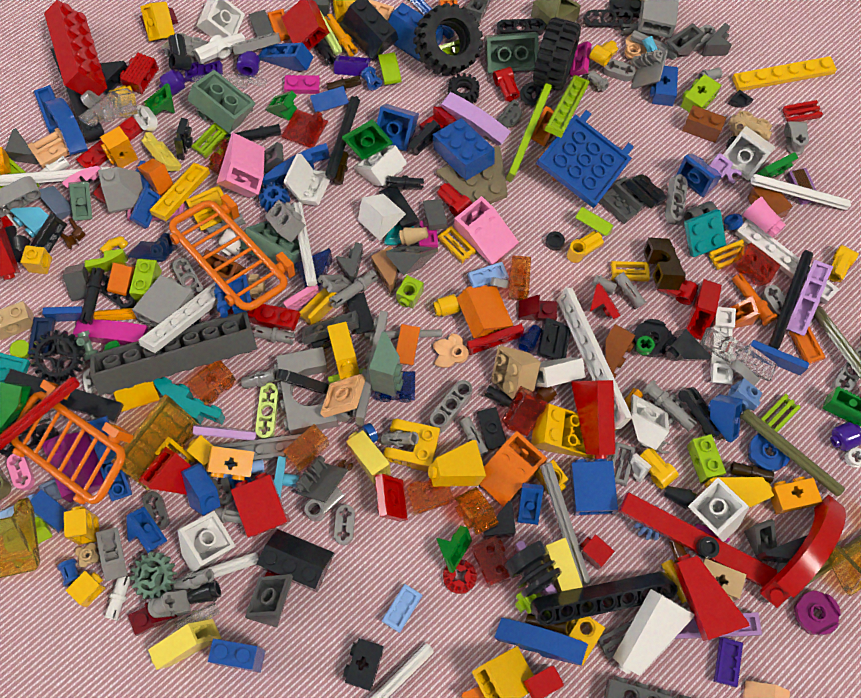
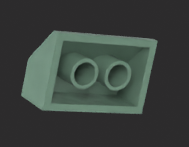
M527 32L484 36L488 73H493V71L511 67L513 71L534 70L539 52L538 33Z
M215 70L192 85L187 99L229 134L241 125L256 104Z
M267 221L246 228L245 233L275 265L277 264L276 255L280 252H283L294 263L295 270L302 262L298 239L295 238L292 242L288 241L278 234ZM241 241L240 248L244 250L249 248L243 241ZM252 251L247 253L251 256L257 257Z
M382 331L369 367L371 386L373 391L395 397L397 391L402 389L404 380L402 379L403 372L401 371L403 365L400 364V356L387 333Z

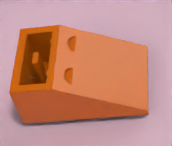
M516 431L484 466L486 477L479 485L504 507L522 489V483H528L540 469L541 465L546 463L548 458Z

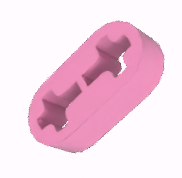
M11 454L7 458L6 465L12 483L21 491H27L35 483L29 461L25 456L19 457ZM17 459L21 460L19 462L20 469L14 465ZM21 475L27 478L24 485L20 483L22 482Z

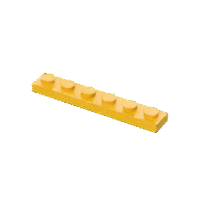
M831 56L735 73L732 80L738 92L739 90L745 91L835 74L837 69Z

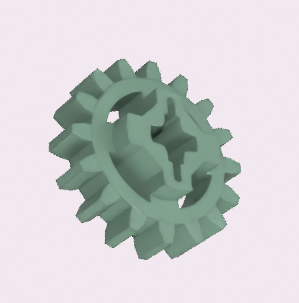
M149 552V555H141L142 560L135 561L137 568L131 569L135 575L130 577V580H135L132 588H138L137 595H143V599H153L161 597L165 592L172 591L170 584L176 583L172 576L176 575L177 572L172 571L175 563H169L170 557L164 556V553Z

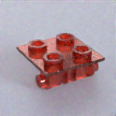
M296 109L281 137L309 148L315 147L328 120L323 119V114L319 111L312 115Z

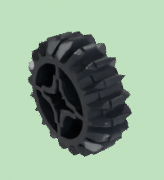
M55 330L53 335L51 331H47V338L44 335L39 336L42 342L34 341V344L38 347L30 349L32 352H35V355H31L29 358L36 361L31 364V367L38 366L35 373H42L41 378L46 379L48 377L49 381L53 382L56 379L57 383H61L62 377L66 381L69 379V375L77 377L74 372L75 370L78 372L82 371L78 366L79 364L85 365L86 363L85 361H80L81 357L86 356V354L80 353L85 347L77 345V339L74 340L75 334L68 336V331L64 330L61 334L60 330ZM61 340L70 345L73 353L64 351ZM54 342L52 350L49 353H44L46 347ZM57 352L66 355V357L59 358V360L50 356H55ZM73 359L71 365L62 371L64 363L67 360ZM44 360L52 362L55 372L46 367Z

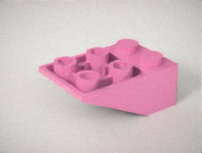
M232 132L217 184L248 198L259 195L264 178L265 148Z
M482 196L454 218V229L491 265L495 264L519 243L495 208Z

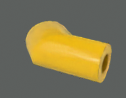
M123 236L111 238L99 250L104 254V251L113 250L117 245L120 249H124L128 245V241Z

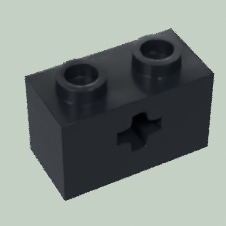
M360 638L357 643L353 642L350 655L353 656L350 665L346 664L343 678H346L345 683L371 692L384 646ZM366 658V663L369 666L368 668L364 667L361 671L357 662Z

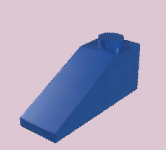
M303 43L274 44L263 47L259 54L261 61L293 71L307 70L314 57Z

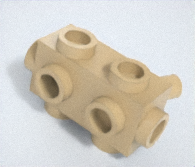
M740 110L737 115L733 114L728 123L731 125L729 130L732 131L733 136H738L745 126L766 141H769L773 133L770 131L773 125L769 124L768 120L758 119L748 111Z

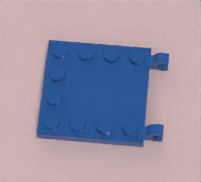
M585 110L580 117L576 114L573 116L562 138L557 136L535 164L594 209L632 159L628 154L634 146L628 142L623 150H621L586 123L591 113Z

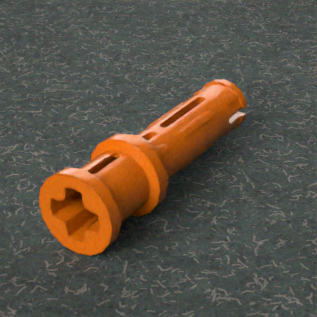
M742 273L731 279L746 299L751 296L755 297L761 313L759 318L763 326L769 325L778 318V315L774 314L767 306L768 302L758 296Z

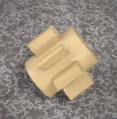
M259 274L249 275V286L260 279ZM265 281L250 290L251 298H258L261 293H265Z

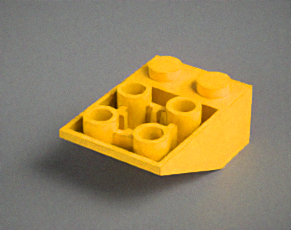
M546 404L535 409L532 445L547 452L594 458V455H589L585 452L579 418L576 412L552 404Z

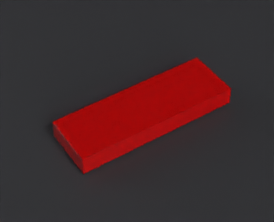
M522 323L468 341L467 349L469 355L522 338L524 332Z

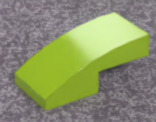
M395 52L378 55L384 84L402 82Z
M123 249L104 251V258L85 260V268L90 275L93 267L96 270L98 267L108 272L111 271L113 262L126 263L128 256Z

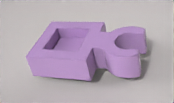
M721 153L709 165L722 175L721 179L724 175L727 176V180L731 184L736 182L732 178V174H737L739 177L742 174L740 170L732 169L731 167L734 163Z

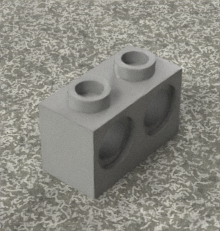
M278 200L265 215L277 233L290 242L306 226L301 221L303 217L295 211V208L289 202L283 203L281 200Z
M118 527L96 532L105 582L128 576Z

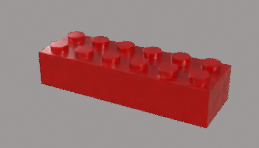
M56 0L44 12L64 86L81 95L90 90L99 96L107 89V85L87 18L82 12H77L67 3Z

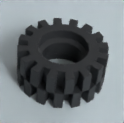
M459 73L457 78L453 76L452 80L450 79L448 94L452 92L472 104L473 102L476 103L479 98V81H476V77L471 78V74L466 76V73H463V76H460ZM465 87L468 88L470 92L460 93L457 91V89Z

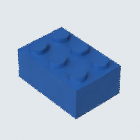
M462 118L433 134L434 150L465 180L495 164V148Z

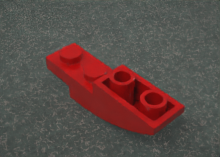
M262 304L256 309L247 311L250 323L291 331L295 330L301 315L298 310ZM232 308L228 310V315L234 314Z

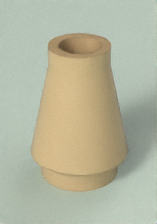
M404 227L403 230L399 231L402 245L407 244L409 246L428 238L426 227Z

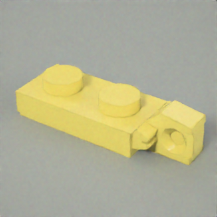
M145 132L141 141L157 161L165 164L167 171H179L182 167L180 162L163 141H158L151 132Z

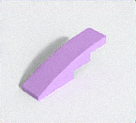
M452 92L447 95L440 105L456 120L462 118L482 137L486 135L499 146L511 132L485 111Z
M813 260L799 293L787 330L805 336L833 266Z
M759 612L742 613L750 626L716 638L762 635ZM694 617L674 639L702 638Z

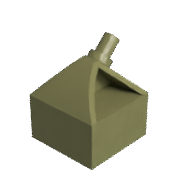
M535 0L532 6L531 17L542 19L546 23V29L549 21L554 17L572 22L578 20L581 5L575 0Z

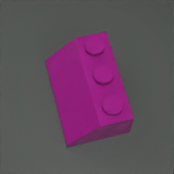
M86 431L62 471L70 479L92 443L90 435ZM79 432L68 433L62 440L50 461L57 469L61 466ZM60 435L45 441L42 445L47 458ZM95 448L91 451L74 481L82 488L85 487L99 462ZM100 470L88 489L90 494L99 490L104 482ZM54 478L61 497L69 503L74 502L73 497L75 493Z

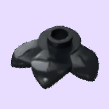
M16 226L5 227L17 263H20L23 256L21 252L24 251L25 246L30 245L31 241L26 236L17 235Z

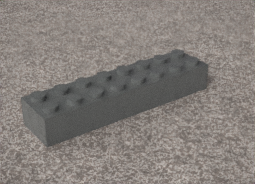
M247 311L228 315L226 318L220 317L189 326L156 353L140 346L139 341L92 354L90 355V377L100 396L111 394L120 389L132 388L144 382H152L161 377L172 376L185 370L189 371L202 365H210L222 359H230L239 354L250 353L258 348Z

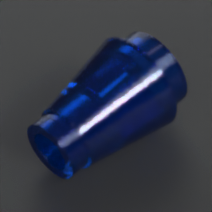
M532 325L518 338L517 347L524 352L530 353V351H533L542 329L537 325Z

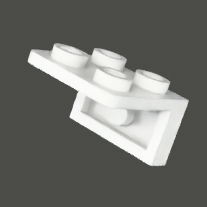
M296 154L284 179V184L302 204L319 205L330 179L325 175V171L313 170L302 154Z

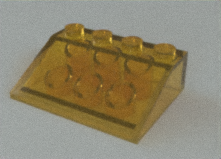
M165 394L133 433L134 437L131 442H126L123 446L126 457L120 471L148 491L149 488L139 482L138 479L156 459L157 455L155 452L167 437L173 439L184 449L185 442L189 437L194 436L193 424L198 425L197 422L173 399ZM171 444L167 445L175 453H180ZM115 456L114 459L111 461L112 464H114V462H115V460H116V456Z

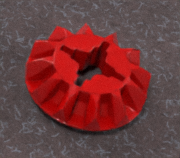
M461 560L456 567V571L460 573L467 571L464 575L466 584L460 579L453 582L456 573L455 571L453 573L449 572L446 566L443 572V581L451 592L464 594L474 587L477 573L474 566L467 560Z

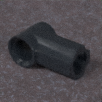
M182 34L170 35L168 37L170 48L168 63L170 69L189 71L192 66V59L190 55H187L184 37Z

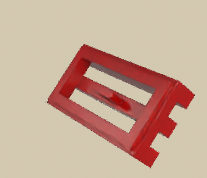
M817 100L786 105L782 109L787 122L821 118L823 115L822 111H819L821 108L817 106Z

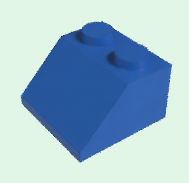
M384 104L380 106L377 124L392 140V145L407 151L416 130L419 113Z
M694 153L684 156L676 174L683 175L687 179L688 187L703 198L717 185L722 176L716 169L709 166Z

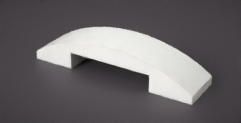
M718 307L713 319L710 355L712 356L710 358V374L712 383L732 385L733 370L729 366L732 354L733 328H735V308Z

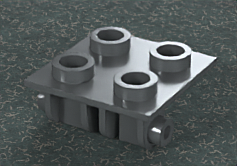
M319 455L313 459L310 464L311 467H307L306 470L308 472L304 471L301 478L296 482L297 486L295 489L297 491L295 493L326 503L348 472V469L324 463V457Z

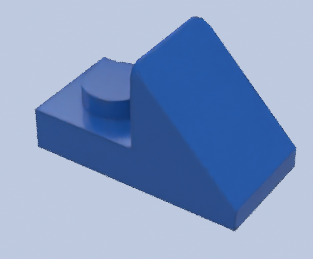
M522 483L517 523L538 525L544 490L543 485Z
M145 507L126 516L129 543L138 538L147 553L168 541Z

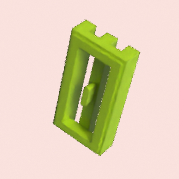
M214 123L191 146L192 150L197 151L199 155L206 159L227 138L226 134L229 133L217 123Z
M787 394L761 418L773 428L772 425L791 407L793 410L773 428L776 432L801 408L800 405L794 403L793 399L790 400ZM783 402H785L786 405L781 409V411L769 423H767L765 420Z

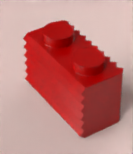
M137 52L129 60L126 70H123L120 74L122 85L126 87L131 86L132 91L143 94L152 78H154L155 73L159 70L156 60Z

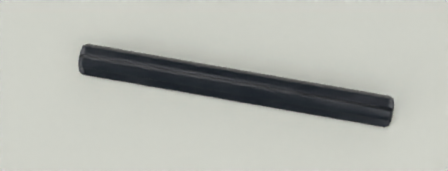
M358 96L350 97L325 171L328 179H334L346 146L342 136L351 131L360 103Z
M804 250L801 254L768 346L777 350L781 346L813 258V252Z

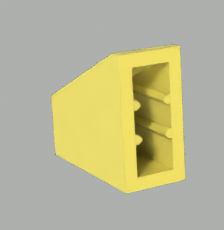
M363 430L359 433L354 432L348 437L346 441L347 447L374 485L376 483L375 475H391L390 463Z
M566 538L546 545L545 547L549 554L544 559V562L546 563L551 560L556 562L549 571L560 568L562 574L554 581L557 592L583 588Z
M209 619L186 624L148 649L156 670L170 667L212 644L213 639L220 640L222 638L214 620Z

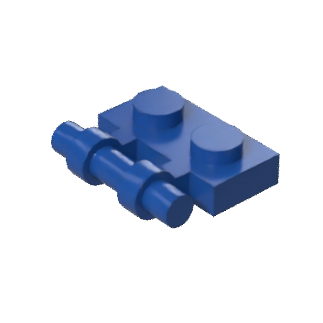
M246 274L228 284L236 294L249 286ZM215 284L214 295L218 300L216 306L217 311L220 312V317L226 318L228 310L231 308L234 314L245 312V310L238 308L235 304L230 307L225 301V292ZM250 290L240 296L245 303L252 302Z

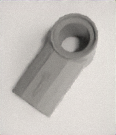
M336 487L326 503L314 499L308 501L305 505V512L311 521H321L325 514L345 496ZM314 506L321 508L317 515L310 514V510Z

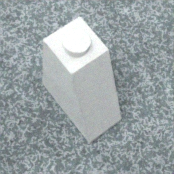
M568 357L541 362L535 386L550 387L585 378L583 358Z

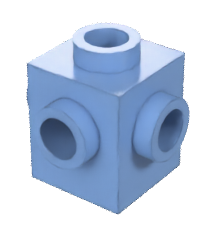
M743 378L731 386L727 396L743 399L741 411L743 413L746 409L754 411L760 405L759 400L762 392Z

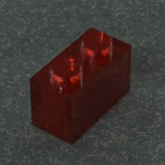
M520 386L501 420L508 429L528 436L530 431L534 429L538 417L544 412L547 402L541 394Z

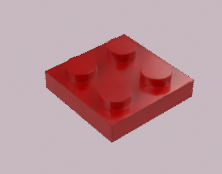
M386 474L375 475L379 517L399 522L408 520L403 480Z

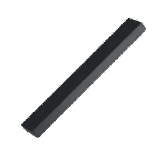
M10 369L4 381L31 386L29 397L36 392H47L40 387L44 380L43 378ZM79 389L71 392L67 400L63 399L59 402L68 409L100 418L107 415L109 421L113 423L117 422L124 406L121 402Z

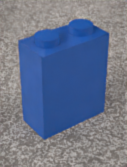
M578 459L571 463L570 477L574 516L616 514L618 503L613 461L596 459L595 462H587L585 459Z
M213 639L208 662L218 666L261 673L266 650L258 646Z

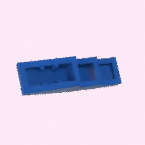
M326 143L298 153L304 156L313 170L315 169L314 163L330 158ZM296 155L285 160L264 175L262 181L264 189H266L267 184L273 186L274 182L277 186L280 184L285 185L284 179Z
M502 617L494 637L497 641L513 644L520 649L539 653L542 657L580 666L588 646L586 642Z

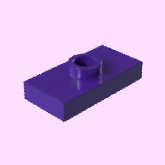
M723 637L719 638L713 682L735 688L738 687L743 642Z

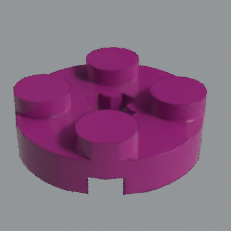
M819 591L807 592L800 596L794 605L797 622L808 634L822 636L830 634L838 628L839 616H841L840 607L836 600L827 593L824 594ZM814 607L817 610L821 609V619L814 616Z

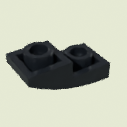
M365 293L356 294L347 300L349 311H356L358 314L359 328L355 329L356 333L360 334L374 329V322Z

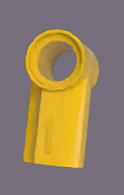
M611 40L601 46L597 44L591 51L589 58L605 67L611 57L617 53V43Z
M593 231L581 239L573 240L567 252L568 260L578 263L584 256L603 246L604 241L601 234Z
M841 244L832 258L834 259L831 264L833 269L828 279L832 282H841L848 269L856 261L859 253Z
M648 448L640 455L652 466L648 472L658 488H666L679 477L677 470L670 463H665L653 448Z

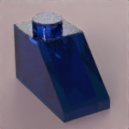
M330 248L312 256L316 279L320 275H327L333 260ZM300 261L295 266L306 288L307 283L303 262Z

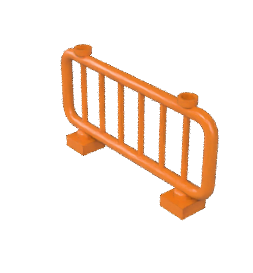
M227 193L220 197L221 206L214 201L206 200L174 217L169 223L171 241L174 245L180 243L225 292L226 296L224 298L230 307L235 304L238 308L245 311L256 309L281 293L288 284L287 277L290 279L295 275L294 263L283 252L276 255L277 264L275 265L236 224L234 220L240 217L238 206ZM205 208H212L216 212L182 233L176 227L182 221ZM217 216H220L226 223L225 226L193 245L184 237ZM229 227L237 235V237L205 256H202L195 249V247ZM239 239L249 247L215 269L206 261V259ZM250 251L260 259L226 281L217 273V271ZM261 263H264L271 271L237 294L228 285ZM273 275L280 280L276 287L250 303H245L240 298L241 295Z
M44 379L40 387L47 392L40 391L31 395L17 420L31 410L38 400H43L60 385ZM58 403L53 407L57 412L35 451L26 444L41 418L33 423L23 442L19 440L18 436L11 441V444L15 447L12 453L19 457L26 455L73 491L75 493L73 500L83 505L86 502L97 504L105 498L125 462L126 454L124 448L119 444L120 441L130 443L134 435L120 426L106 422L102 430L109 434L107 436L67 407ZM62 414L69 421L47 460H45L38 452L58 417ZM72 423H75L82 429L61 466L57 469L50 461ZM86 431L94 439L70 479L62 471ZM99 440L107 448L85 487L82 488L74 481ZM110 450H113L117 455L116 460L97 494L92 495L88 492V489Z

